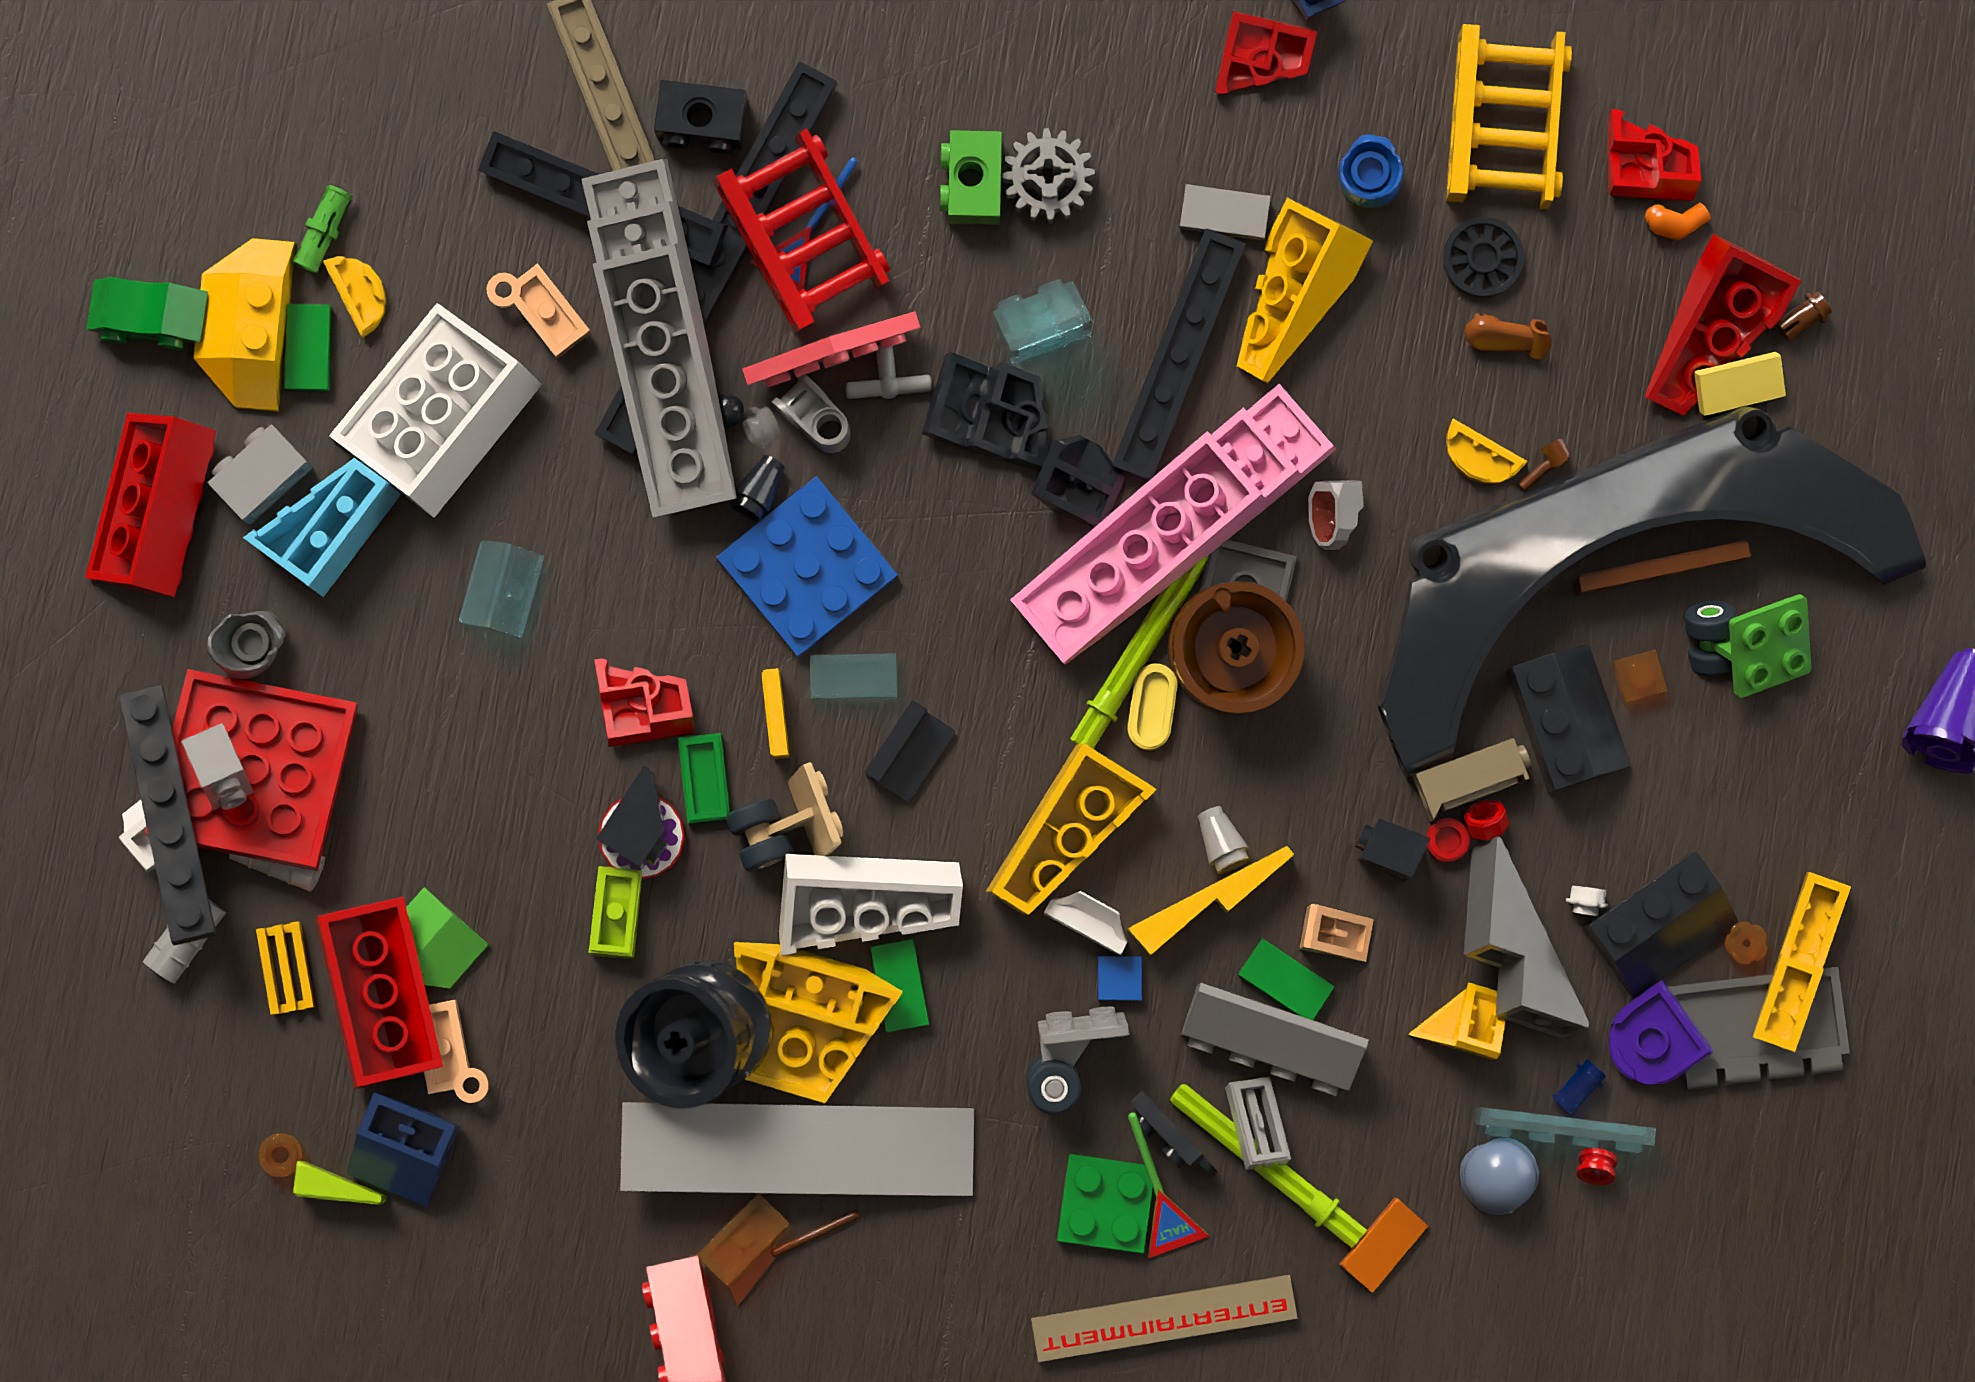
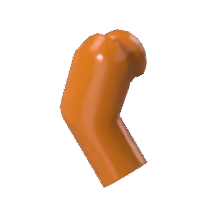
M1701 202L1683 214L1665 209L1664 206L1659 204L1651 206L1645 214V221L1653 233L1673 240L1685 238L1711 220L1709 211Z

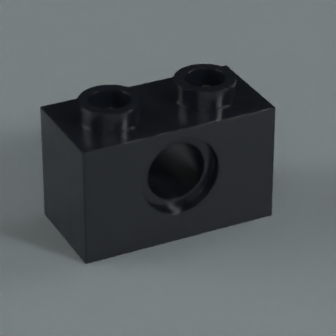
M661 80L654 125L657 139L663 140V145L679 149L688 148L689 143L706 145L705 149L707 151L720 154L731 153V148L742 150L748 105L746 90ZM705 110L712 114L710 123L701 128L692 126L689 123L691 115L696 111Z

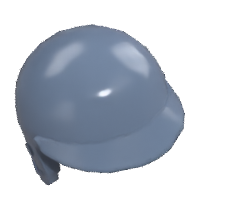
M1498 1138L1474 1147L1465 1155L1459 1171L1461 1187L1467 1199L1479 1210L1492 1215L1512 1213L1513 1210L1523 1205L1531 1197L1539 1182V1168L1535 1157L1525 1145L1511 1138Z

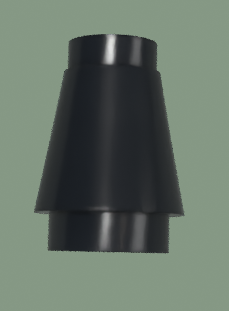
M762 455L760 461L755 464L735 488L737 498L732 499L730 503L731 508L743 517L759 522L763 515H768L785 466L771 456Z

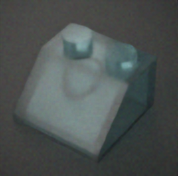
M1061 279L1054 280L1040 286L1037 289L1039 292L1037 295L1023 299L1021 295H1015L997 304L999 309L992 311V319L1010 365H1016L1091 336L1092 319L1073 281L1063 284Z

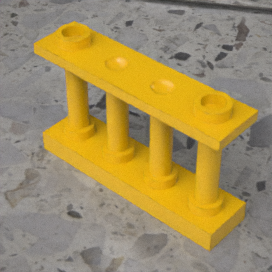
M1463 24L1458 34L1446 201L1463 203L1468 190L1474 191L1476 186L1541 192L1540 209H1549L1553 198H1560L1563 174L1555 170L1562 74L1570 70L1572 47L1565 46V32L1556 33L1551 43V49L1486 44V39H1479L1480 25ZM1485 61L1550 66L1548 91L1483 86V81H1476L1477 65H1484ZM1481 103L1547 108L1545 133L1481 128L1480 123H1473L1474 106L1481 107ZM1478 145L1544 150L1542 175L1479 170L1477 165L1470 164L1471 148L1477 149Z

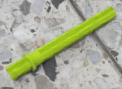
M1208 556L1197 562L1188 572L1171 583L1158 595L1093 701L1088 700L1086 703L1089 709L1070 738L1074 744L1084 743L1094 749L1110 721L1116 722L1118 718L1115 714L1134 684L1136 675L1147 663L1206 567Z
M1186 1084L1180 1085L1171 1096V1103L1243 1160L1234 1123ZM1253 1139L1257 1155H1259L1255 1139ZM1273 1163L1269 1167H1262L1260 1165L1254 1168L1256 1172L1317 1221L1315 1223L1317 1228L1321 1224L1324 1225L1351 1248L1358 1243L1367 1231V1229L1337 1206L1339 1202L1337 1198L1332 1201L1286 1164L1279 1165L1278 1163Z

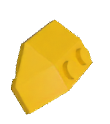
M251 239L202 273L201 290L208 291L201 341L195 343L193 358L235 408L279 412L286 345L287 304H290L294 267L292 260L295 257V242Z

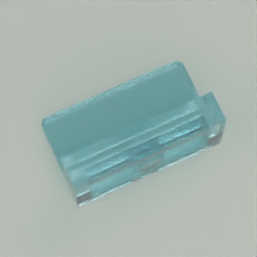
M482 540L478 548L459 622L487 628L511 637L522 638L545 555L513 544Z

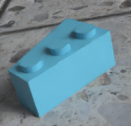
M355 458L311 488V493L292 507L286 506L276 513L278 517L257 532L253 530L243 537L322 597L326 595L401 495L391 484Z

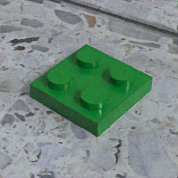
M1069 1154L1057 1241L1144 1253L1153 1189L1146 1166L1144 1164Z

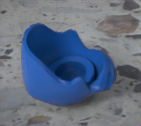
M1366 134L1359 137L1338 166L1340 189L1345 198L1363 208H1378L1391 203L1401 190L1404 166L1400 156L1396 154L1395 146L1388 138L1374 134Z

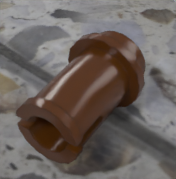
M1816 292L1813 295L1807 293L1804 295L1805 300L1783 314L1782 318L1775 324L1777 329H1784L1780 333L1787 342H1791L1793 338L1817 322L1825 323L1827 321L1826 316L1831 314L1832 310L1821 293Z

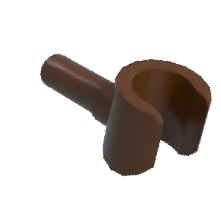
M1562 439L1553 441L1542 448L1547 461L1540 464L1519 482V485L1525 491L1546 473L1548 474L1551 470L1567 463L1570 454Z

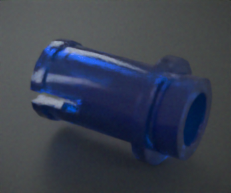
M1588 1059L1582 1065L1579 1063L1575 1065L1577 1068L1576 1072L1551 1097L1571 1116L1575 1114V1111L1597 1087L1603 1088L1604 1085L1601 1082L1607 1077Z

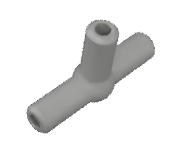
M878 345L879 350L876 351L879 379L847 382L845 385L846 397L848 399L878 396L891 399L899 394L930 392L932 390L930 375L896 378L893 347L882 349L881 345Z

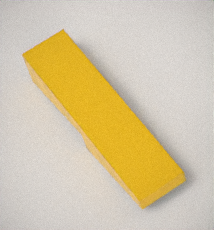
M1286 846L1129 927L1127 931L1150 956L1214 900L1227 913L1291 858L1294 853Z
M1806 872L1752 1037L1795 1052L1851 886Z

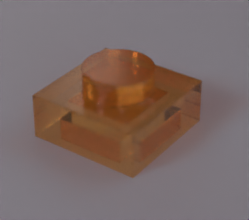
M1656 649L1612 662L1623 704L1667 692Z

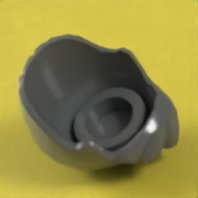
M269 611L230 614L210 633L207 640V651L212 660L229 676L240 680L251 679L270 667L277 651L284 642L285 631L280 618Z

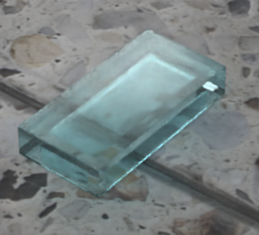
M897 654L810 655L811 699L897 698Z

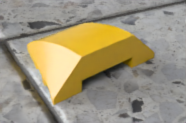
M735 942L736 968L746 974L759 988L769 1009L772 1026L771 1042L767 1055L761 1065L745 1080L826 1103L903 991L864 968L796 949L797 953L781 955L780 944Z

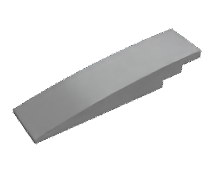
M660 159L583 178L581 180L591 218L590 221H587L597 262L593 263V268L652 517L735 499L737 497L717 388L667 159Z
M622 1102L620 1191L973 1196L974 1108L704 1104L693 1108L677 1109L663 1106L659 1103Z

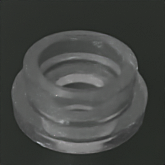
M768 407L748 409V419L743 421V426L749 441L752 444L758 443L762 449L771 447L772 441L780 438L779 427L773 413Z

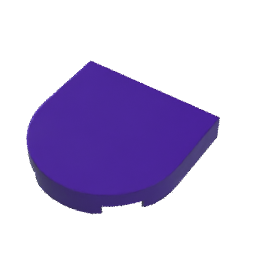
M1663 980L1622 1008L1614 1018L1609 1034V1052L1616 1067L1629 1079L1647 1085L1671 1082L1715 1052Z

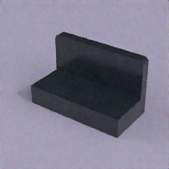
M912 700L866 769L865 775L904 801L910 802L955 734L954 729L929 714L925 707Z

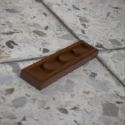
M1744 540L1582 574L1575 579L1573 584L1576 597L1741 563L1750 558L1751 553L1748 542Z

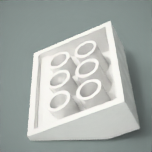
M437 303L329 436L435 518L542 384L516 359Z

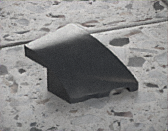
M953 352L947 353L942 362L922 435L990 458L1041 470L1048 454L1045 434L1048 424L1046 413L1042 408L1043 391L1041 378L1004 362L988 367Z

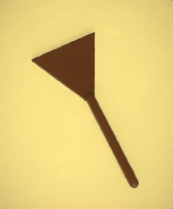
M852 1211L776 1248L711 1247L737 1306H739L777 1256L856 1220L859 1217V1213Z

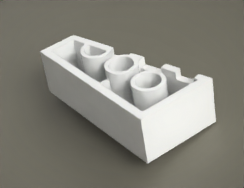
M786 854L779 925L781 955L797 953L796 949L815 945H817L818 949L836 946L835 942L861 938L862 942L879 939L878 935L897 931H901L902 935L959 925L963 890L959 863Z

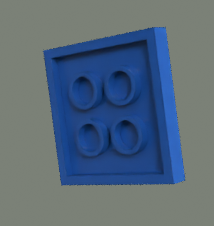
M817 476L716 557L798 658L898 578L895 570Z

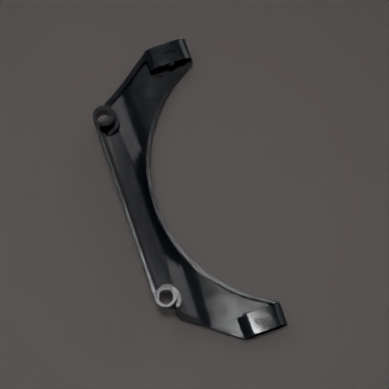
M1743 406L1418 536L1411 543L1408 553L1409 560L1419 570L1420 577L1409 580L1396 647L1383 687L1380 703L1377 704L1382 722L1406 779L1411 778L1420 772L1451 760L1462 712L1473 682L1489 651L1509 622L1534 594L1561 571L1587 554L1622 537L1657 526L1694 520L1727 519L1751 521L1789 529L1814 538L1843 553L1885 585L1926 568V559L1901 494L1791 427L1777 432L1769 414L1751 406ZM1755 416L1758 423L1757 430L1753 435L1745 438L1742 433L1743 423L1747 418ZM1438 545L1441 550L1440 559L1434 565L1425 566L1423 563V553L1428 547Z

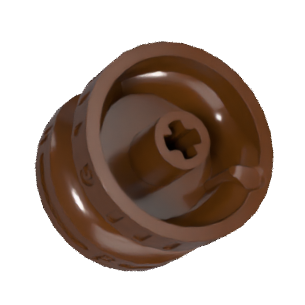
M1241 581L1218 584L1192 596L1181 607L1174 618L1168 639V656L1171 669L1184 691L1204 706L1232 713L1254 712L1278 701L1290 690L1298 678L1305 652L1304 634L1299 619L1291 606L1269 588ZM1233 641H1238L1242 645V649L1239 650L1238 654L1232 653V650L1229 648Z

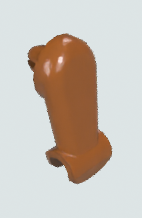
M1477 313L1464 329L1465 338L1469 345L1480 351H1526L1527 355L1534 359H1543L1551 347V337L1547 332V325L1544 321L1533 319L1530 326L1500 321L1498 318L1484 313L1480 316Z

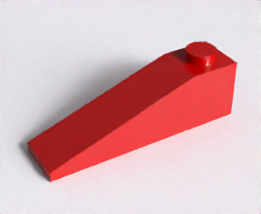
M1713 234L1691 275L1645 397L1684 415L1698 401L1694 371L1731 363L1738 356L1742 358L1751 349L1749 345L1767 327L1771 329L1782 318L1802 280L1750 251Z

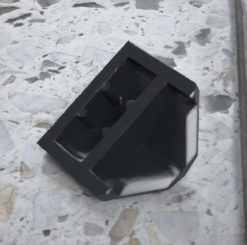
M1076 435L1052 442L1031 495L1052 511L1095 528L1110 515L1125 476L1122 471L1111 468L1112 461L1100 445L1081 435Z

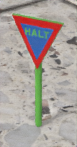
M1130 1113L1128 1118L1156 1195L1148 1251L1149 1259L1209 1237V1234L1164 1194L1137 1115Z

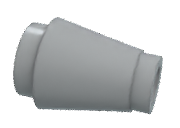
M1221 806L1210 808L1197 816L1209 865L1215 866L1218 874L1237 869L1249 861L1246 852L1249 849L1248 845L1223 812Z

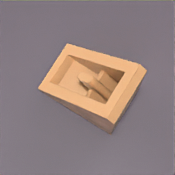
M1310 904L1306 909L1299 949L1366 962L1374 919L1321 905Z

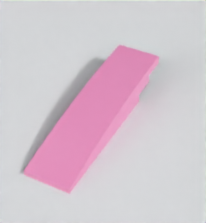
M1278 384L1248 411L1243 407L1213 434H1210L1208 431L1010 600L1066 665L1165 590L1171 583L1183 576L1197 562L1212 553L1305 477L1336 449L1283 387Z

